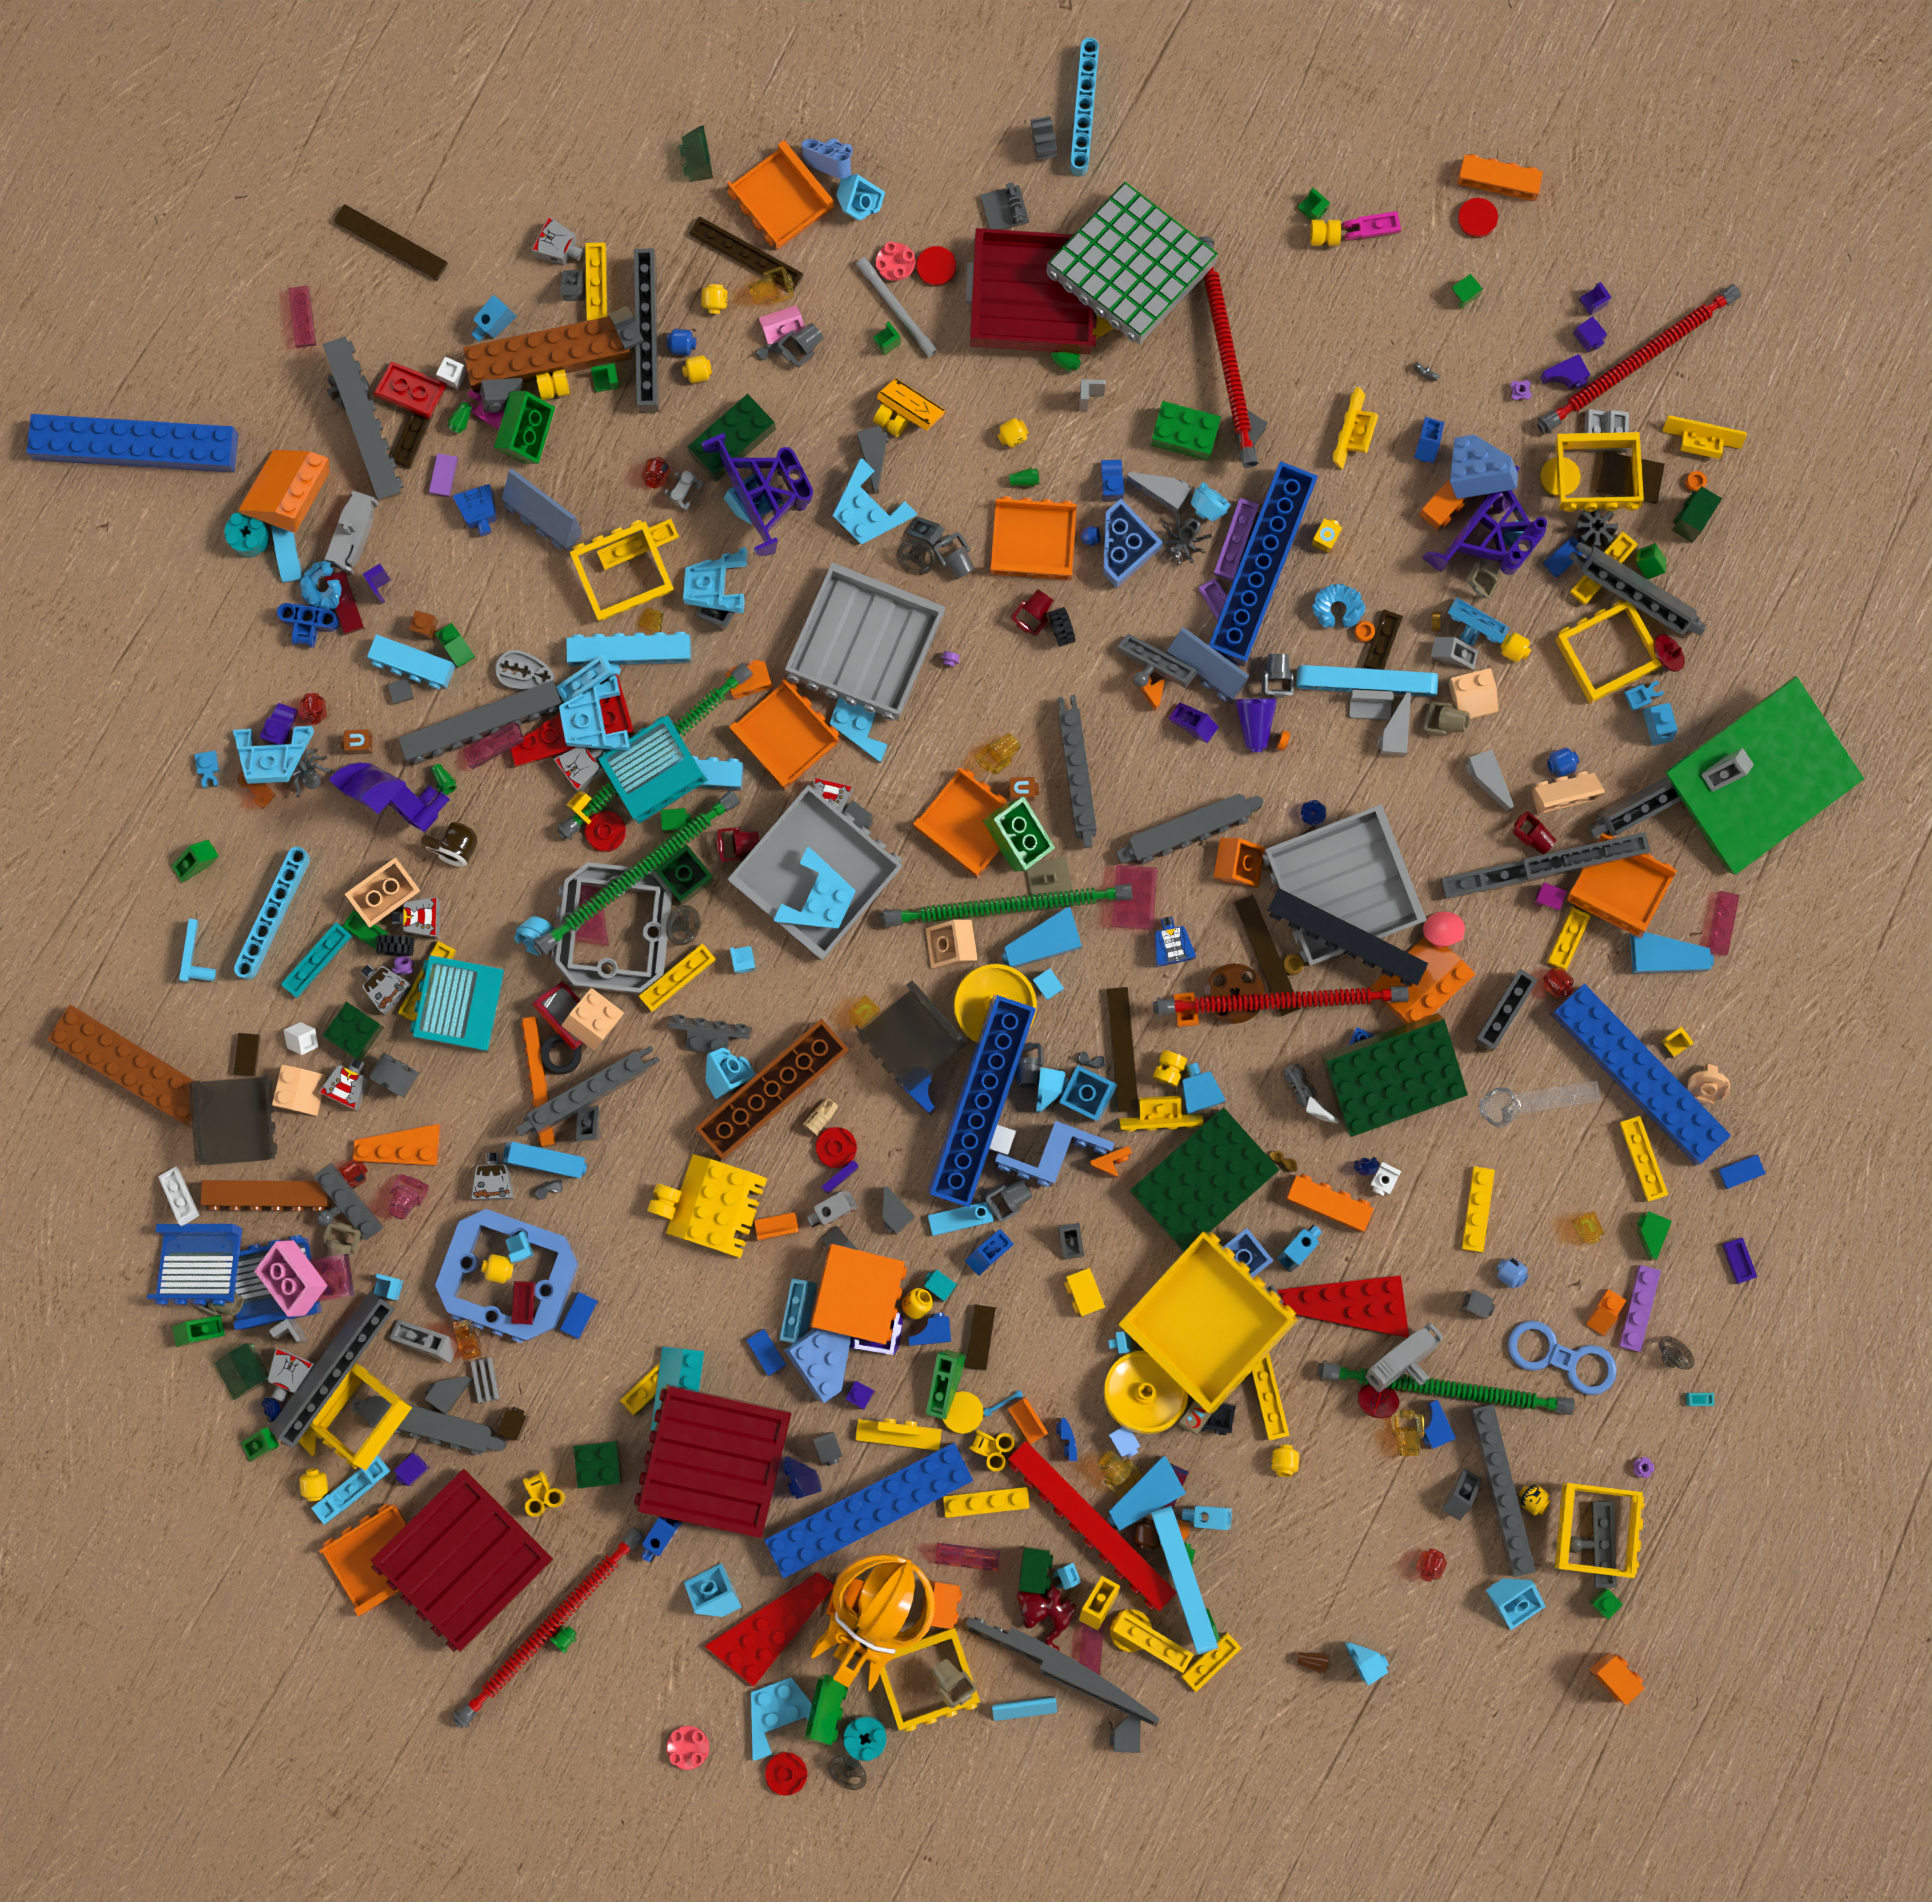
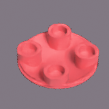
M891 241L886 243L878 252L875 263L877 271L882 277L891 281H900L907 278L913 272L916 260L914 252L908 246Z
M1445 911L1434 913L1426 919L1427 921L1423 925L1425 938L1435 948L1450 946L1463 940L1465 932L1464 922L1454 913Z
M683 1726L676 1729L667 1741V1755L671 1763L680 1769L691 1770L699 1767L706 1760L709 1753V1742L706 1735L700 1729L693 1726Z

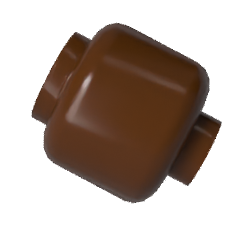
M1144 1518V1522L1136 1524L1133 1541L1138 1544L1137 1548L1154 1551V1547L1160 1546L1159 1536L1152 1519Z

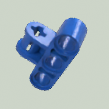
M283 603L277 609V615L286 625L294 626L292 633V644L294 645L300 643L314 648L318 630L333 632L339 626L337 616L328 609L292 603ZM286 611H293L291 617L284 618V614ZM306 614H313L310 621H304ZM327 617H333L330 624H324V620Z

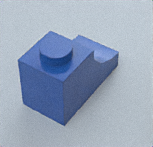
M1428 417L1424 418L1414 458L1422 462L1434 463L1441 442L1444 427L1443 421Z
M1101 460L1102 501L1123 500L1122 460Z
M917 1066L900 1083V1086L930 1115L935 1109L928 1096V1088L932 1083L930 1077L932 1075L924 1067L920 1069Z
M999 1229L979 1246L965 1262L980 1276L1009 1250L1014 1243Z
M944 1313L932 1314V1318H928V1324L921 1333L908 1337L909 1346L951 1342L949 1316H945Z
M1438 1400L1427 1403L1430 1412L1429 1421L1426 1427L1421 1429L1423 1434L1420 1435L1425 1447L1429 1446L1430 1449H1435L1456 1439Z

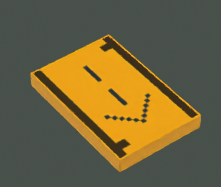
M897 378L877 395L879 401L925 431L929 430L946 412L945 409Z

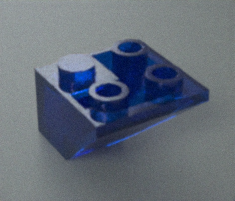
M792 1456L785 1457L786 1462H783L782 1465L785 1475H790L791 1483H788L791 1496L795 1495L796 1499L823 1491L816 1469Z

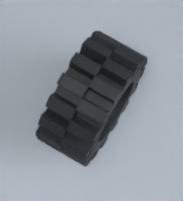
M1065 607L1048 612L1052 630L1059 647L1076 642L1071 620Z
M378 935L376 953L399 957L413 956L415 939L398 935Z

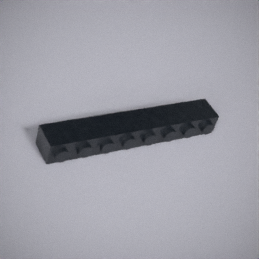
M1280 888L1277 889L1266 910L1270 912L1269 916L1277 921L1284 919L1289 922V927L1297 931L1302 928L1308 931L1307 936L1318 940L1320 937L1326 940L1325 945L1335 950L1337 947L1345 950V955L1353 959L1358 956L1364 959L1363 964L1374 968L1376 965L1382 968L1381 973L1391 978L1393 975L1401 978V983L1409 987L1412 984L1418 986L1429 964Z

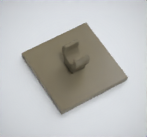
M1066 857L1038 861L1027 869L1032 898L1033 894H1036V898H1038L1039 893H1041V897H1044L1043 893H1046L1047 897H1049V892H1052V896H1054V892H1057L1058 896L1060 895L1059 891H1062V894L1065 895L1066 890L1070 894L1072 885Z

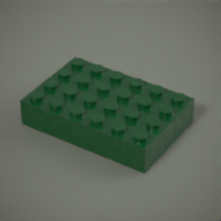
M1438 1013L1321 1055L1344 1130L1350 1137L1468 1096L1445 1019Z
M1223 1107L1129 1192L1184 1253L1202 1232H1211L1280 1169Z

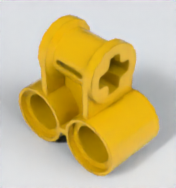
M977 1429V1436L972 1446H969L968 1449L982 1456H987L986 1462L990 1470L995 1472L1002 1470L1005 1466V1458L1001 1452H1008L1014 1447L1013 1437L1008 1433H1001L994 1439V1437ZM1003 1436H1007L1011 1440V1445L1007 1449L999 1446V1439ZM982 1438H984V1441H983L981 1447L979 1448L978 1446H979V1444H980ZM999 1456L1002 1459V1465L998 1468H993L990 1465L991 1457Z
M540 1470L539 1474L529 1479H523L524 1485L531 1496L525 1504V1511L528 1515L532 1517L540 1516L546 1511V1504L549 1507L555 1508L565 1502L566 1496L564 1491L560 1488L551 1489L548 1478L543 1470ZM552 1492H557L560 1495V1501L557 1504L550 1501ZM533 1501H537L541 1505L538 1513H534L531 1510L530 1506Z

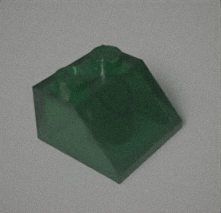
M704 125L682 136L683 144L679 145L681 157H685L686 163L682 164L684 176L688 175L690 182L713 178Z
M247 1342L214 1363L234 1401L268 1382L269 1373L253 1343Z

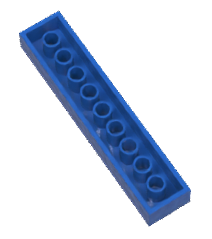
M31 414L27 454L33 460L235 473L238 432L233 426Z
M1282 461L1277 466L1209 642V646L1230 662L1243 667L1248 660L1318 478V475Z
M1585 983L1551 1013V1016L1696 1166L1702 1164L1731 1136Z
M993 995L927 1193L970 1207L1036 1008L999 995Z
M954 1442L765 1539V1542L782 1577L785 1578L974 1480Z

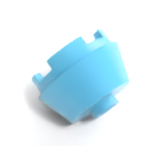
M1205 482L1196 487L1190 503L1196 509L1195 513L1202 519L1208 518L1212 522L1228 513L1227 510L1231 506L1221 494L1209 488Z
M531 916L517 927L514 939L517 944L522 942L527 946V952L541 956L533 948L535 944L533 940L540 938L547 932L550 933L555 928L545 919Z

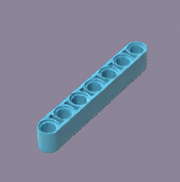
M1091 37L1082 41L1080 50L1070 165L1071 172L1076 176L1085 175L1089 165L1099 51L1097 40ZM1086 48H1092V49H1094V51H1093V52H1087V51H1085V49H1086ZM1091 67L1093 70L1085 71L1083 68ZM1087 85L1091 89L1083 90L1081 87ZM1086 104L1089 106V108L1082 109L1080 108V106ZM1084 123L1088 127L1080 128L1078 125ZM1079 142H1083L1086 144V146L1081 148L1078 147L1076 144ZM1077 161H1081L1084 163V165L1079 167L1076 166L1075 163Z
M1300 665L1297 667L1296 687L1299 689L1352 692V690L1394 692L1393 695H1406L1409 692L1411 696L1434 697L1437 696L1438 674Z
M293 847L288 852L237 959L234 971L236 975L244 980H251L256 976L309 865L310 856L301 847ZM303 853V859L300 862H295L296 854ZM293 871L294 878L286 881V874ZM285 890V897L280 900L277 899V893ZM271 909H276V916L269 918L268 912ZM267 927V935L264 937H260L259 931L262 928ZM254 946H258V954L251 956V949ZM249 965V973L243 975L241 972L243 966Z
M1172 1506L1151 1512L1196 1652L1199 1655L1218 1649Z

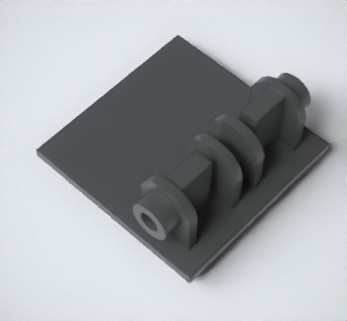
M1011 182L1006 184L1004 189L981 194L990 229L1002 230L1030 223L1019 185L1015 186Z
M1297 1063L1283 1070L1285 1073L1283 1076L1287 1083L1294 1082L1289 1087L1296 1086L1297 1088L1292 1093L1299 1092L1294 1095L1299 1105L1301 1104L1302 1107L1307 1106L1309 1097L1318 1100L1316 1098V1089L1306 1079L1307 1073L1303 1066Z

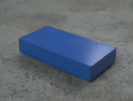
M1574 536L1543 562V565L1555 578H1558L1574 563L1569 558L1571 552L1577 553L1580 556L1583 555L1576 548L1579 542Z
M1758 1155L1718 1170L1726 1189L1766 1174Z
M579 1292L560 1330L580 1339L598 1301Z
M765 1329L747 1339L748 1344L768 1376L786 1366Z

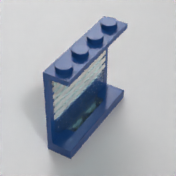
M156 1224V1233L163 1235L157 1291L156 1294H148L147 1299L155 1301V1305L167 1306L168 1303H174V1305L187 1306V1303H193L196 1306H206V1303H212L215 1306H225V1303H234L242 1228L235 1224H184L183 1226L179 1224Z
M301 1235L289 1237V1241L294 1240L313 1265L309 1240L302 1238ZM281 1239L269 1241V1245L263 1247L260 1244L250 1245L248 1250L239 1252L235 1293L242 1296L244 1302L240 1312L236 1315L237 1321H234L235 1330H244L281 1322L285 1319H295L322 1313L320 1299L318 1298L306 1315L288 1317L254 1272L275 1242L281 1241ZM227 1253L226 1255L221 1256H231V1253Z

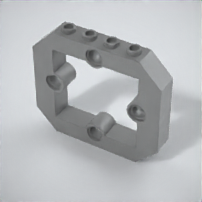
M587 862L565 879L564 885L559 887L558 897L562 898V905H557L556 918H560V923L555 928L561 927L564 924V918H569L568 915L573 914V911L576 910L578 912L581 885L607 888L608 884L611 885V882L615 881L617 877L620 879L619 876L621 874L624 875V872H628V869L632 867ZM655 870L651 873L648 871L649 874L647 876L644 875V878H640V881L636 882L634 886L631 884L632 887L630 889L627 888L628 891L655 894L652 922L647 923L642 932L644 941L649 944L646 972L618 969L616 961L611 958L600 960L597 967L572 964L575 933L579 930L576 927L577 930L575 932L570 929L557 942V947L552 948L551 959H555L556 967L572 987L640 995L663 976L672 892ZM623 891L622 895L618 894L619 897L617 899L623 897L625 892ZM655 928L658 931V937H649L647 930ZM604 964H609L612 966L613 972L604 974L601 967Z

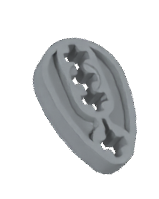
M520 650L505 652L496 663V675L502 685L508 689L525 691L549 681H555L554 673L544 662ZM508 663L511 668H515L518 665V668L523 671L528 668L530 675L527 674L523 677L521 672H516L513 675L510 669L503 672L501 665L505 666ZM545 673H548L550 680L546 679V681L543 682L542 678H540L539 676H544Z

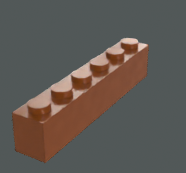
M202 1180L201 1206L207 1207V1210L219 1211L220 1207H228L229 1211H241V1207H249V1211H262V1207H270V1211H283V1207H291V1211H304V1207H312V1211H322L325 1208H331L330 1196L317 1181Z

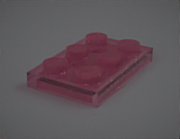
M1116 865L1115 885L1131 883L1133 900L1116 901L1115 899L1113 901L1112 927L1153 930L1157 868Z
M349 1254L309 1260L328 1285L316 1302L355 1295Z

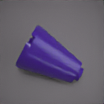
M1236 699L1246 748H1250V752H1263V748H1267L1277 705L1276 699Z

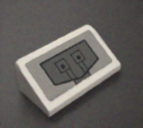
M1309 1097L1306 1108L1307 1113L1319 1120L1332 1123L1339 1122V1119L1325 1105Z

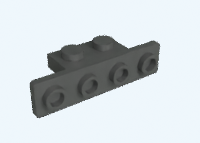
M680 1014L671 1015L667 1024L669 1028L687 1030L686 1049L709 1053L723 1047L728 1049L729 1037L749 1039L752 1032V1027H748L745 1024H727L721 1020L715 1022L707 1021L700 1017L687 1018Z

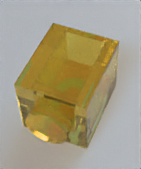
M864 995L848 1012L850 1016L849 1021L857 1028L861 1026L864 1029L881 1010L870 998Z
M1595 1211L1572 1220L1581 1243L1588 1242L1591 1245L1600 1241L1599 1236L1605 1234Z

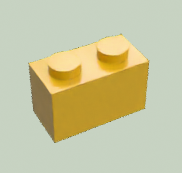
M1090 1268L1066 1277L1067 1282H1064L1067 1293H1072L1075 1301L1071 1303L1076 1314L1080 1313L1082 1317L1105 1308Z
M1101 1576L1082 1608L1079 1621L1098 1631L1118 1596L1120 1585Z

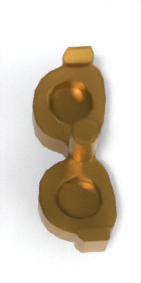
M1281 1151L1270 1153L1269 1156L1273 1161L1283 1163L1289 1171H1297V1162L1294 1159L1289 1158L1285 1160L1284 1154Z

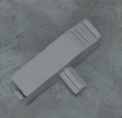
M351 490L349 493L351 498L342 510L325 560L330 562L332 566H337L346 573L353 575L354 570L351 567H354L361 557L373 524L374 506L378 507L379 501L374 497Z
M1432 1323L1426 1324L1424 1328L1412 1334L1374 1366L1369 1368L1366 1379L1378 1392H1381L1406 1372L1411 1375L1419 1386L1423 1385L1429 1377L1417 1363L1437 1348L1443 1339L1442 1334ZM1430 1329L1437 1335L1435 1338L1428 1332Z

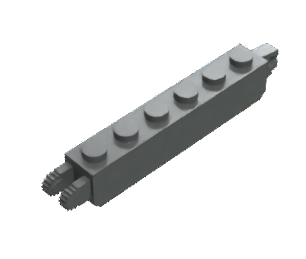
M1580 542L1576 548L1586 555V558L1574 552H1571L1569 555L1571 561L1581 567L1584 575L1677 633L1684 635L1685 632L1689 633L1692 631L1701 636L1705 631L1706 625L1699 620L1700 617L1696 615L1697 610L1598 548H1590Z
M1071 695L1070 698L1072 709L1065 710L1062 696L1058 697V717L1075 835H1077V838L1083 839L1084 849L1092 848V836H1096L1097 827L1079 708L1077 709L1075 695Z
M1665 777L1596 814L1598 817L1596 818V823L1587 827L1593 837L1602 833L1611 836L1618 835L1681 801V798L1669 778Z
M1236 794L1133 835L1129 845L1117 851V857L1121 864L1136 861V863L1142 862V864L1149 863L1154 860V856L1159 854L1162 857L1169 855L1173 852L1172 849L1180 846V849L1191 846V842L1194 840L1204 841L1210 838V834L1218 831L1221 834L1230 830L1229 826L1234 824L1241 826L1248 823L1252 813L1261 809L1264 801L1258 795L1245 799L1244 795Z
M652 1046L638 1053L635 1051L527 1113V1116L523 1118L525 1123L516 1127L520 1137L528 1132H531L532 1135L545 1132L645 1074L647 1069L660 1062L658 1057L652 1058L645 1064L642 1062L641 1058L653 1051Z
M374 1395L369 1400L354 1399L350 1411L363 1416V1419L369 1421L368 1425L376 1427L392 1404L382 1396ZM411 1404L409 1405L412 1409L395 1430L397 1433H401V1430L408 1431V1436L421 1439L422 1435L430 1437V1442L441 1444L442 1441L449 1442V1447L459 1450L462 1449V1446L470 1448V1453L482 1455V1452L486 1453L489 1449L502 1451L507 1447L505 1440L493 1436L494 1431L491 1426Z

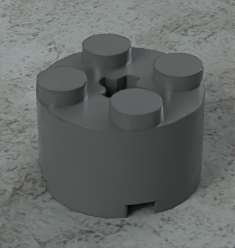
M383 1052L369 1078L405 1098L417 1079L419 1072Z

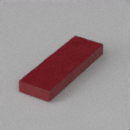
M345 571L325 577L326 583L329 580L335 579L340 582L342 588L339 604L335 609L344 634L348 635L364 629Z

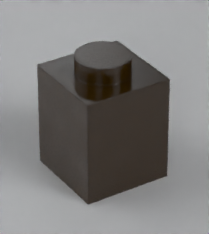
M513 1407L512 1410L506 1409L497 1433L516 1441L520 1440L529 1416L524 1415L525 1411L517 1407Z

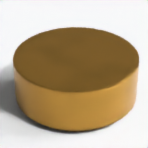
M1440 611L1432 612L1433 632L1440 631Z
M1296 954L1288 955L1282 963L1288 975L1299 974L1304 966L1302 958Z

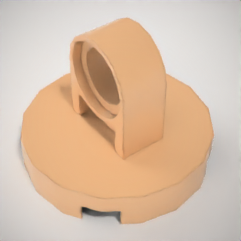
M1707 1063L1704 1071L1697 1072L1689 1078L1687 1090L1700 1103L1711 1105L1718 1100L1723 1102L1729 1097L1730 1082L1723 1074L1718 1073V1066Z

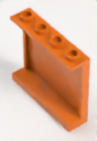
M785 140L778 144L777 151L733 184L730 181L727 182V193L733 201L737 200L739 202V208L745 216L749 215L753 221L751 222L756 230H761L765 234L764 239L770 246L774 245L777 250L834 208L833 199Z
M1002 496L1000 499L996 498L990 575L1071 581L1077 504H1073L1071 501L1053 503L1049 499H1042L1039 502L1032 501L1031 498H1021L1020 500H1012L1008 496Z
M785 678L779 687L739 722H734L729 726L730 731L784 790L839 743L838 731L832 725L828 727L824 722L826 720L819 711L815 712L810 707L812 703L805 695L801 697L797 693L799 690L797 686L791 681L787 682Z
M959 767L958 772L923 815L916 819L913 823V828L978 878L1000 851V848L982 820L998 808L1006 805L1007 800L1000 794L994 795L989 791L991 788L985 782L981 781L979 783L975 780V775L967 768L963 770Z
M1602 833L1598 842L1616 839V837ZM1648 853L1585 868L1582 870L1566 901L1642 938L1677 870L1668 863L1656 860Z
M830 1244L810 1327L886 1345V1341L890 1342L893 1329H890L891 1320L895 1321L897 1315V1308H894L896 1300H900L902 1288L899 1286L901 1279H905L907 1267H904L905 1262Z
M388 1503L377 1509L379 1512L377 1515L364 1517L359 1521L361 1525L354 1529L350 1526L341 1532L342 1536L337 1540L334 1538L329 1539L322 1544L324 1548L319 1550L326 1557L355 1606L354 1611L358 1617L400 1592L398 1589L393 1591L385 1583L388 1579L383 1573L380 1576L376 1574L371 1568L373 1563L370 1561L407 1525L396 1504L391 1506Z

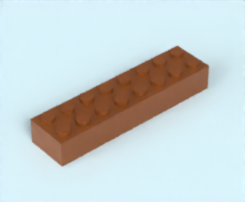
M610 316L463 347L470 384L475 393L480 392L482 380L522 378L523 383L537 380L536 375L548 373L552 376L556 370L564 369L565 373L632 359L630 349L625 350Z
M72 1005L68 1006L47 1039L191 1128L194 1127L215 1092Z
M821 1018L695 1129L720 1158L725 1161L850 1053L849 1049Z

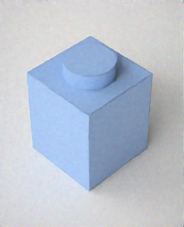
M1122 1426L1109 1434L1121 1457L1126 1455L1127 1458H1130L1138 1453L1137 1448L1140 1445L1132 1431Z

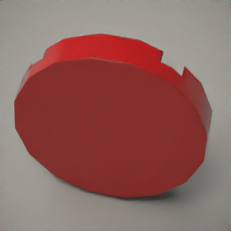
M1484 198L1469 199L1462 205L1458 213L1459 227L1463 233L1474 238H1482L1491 234L1498 222L1496 207L1492 202Z
M942 246L926 248L917 259V273L922 281L930 286L945 285V283L953 279L956 273L955 257L948 249Z
M611 811L594 814L590 818V824H586L585 835L587 841L594 849L600 852H611L618 849L626 838L624 821Z
M828 1128L817 1139L816 1154L827 1167L834 1169L843 1168L852 1162L856 1156V1140L852 1133L845 1128Z
M782 1752L776 1754L768 1762L765 1770V1779L773 1792L778 1795L788 1796L796 1794L803 1788L807 1781L808 1771L805 1762L800 1756L792 1752Z

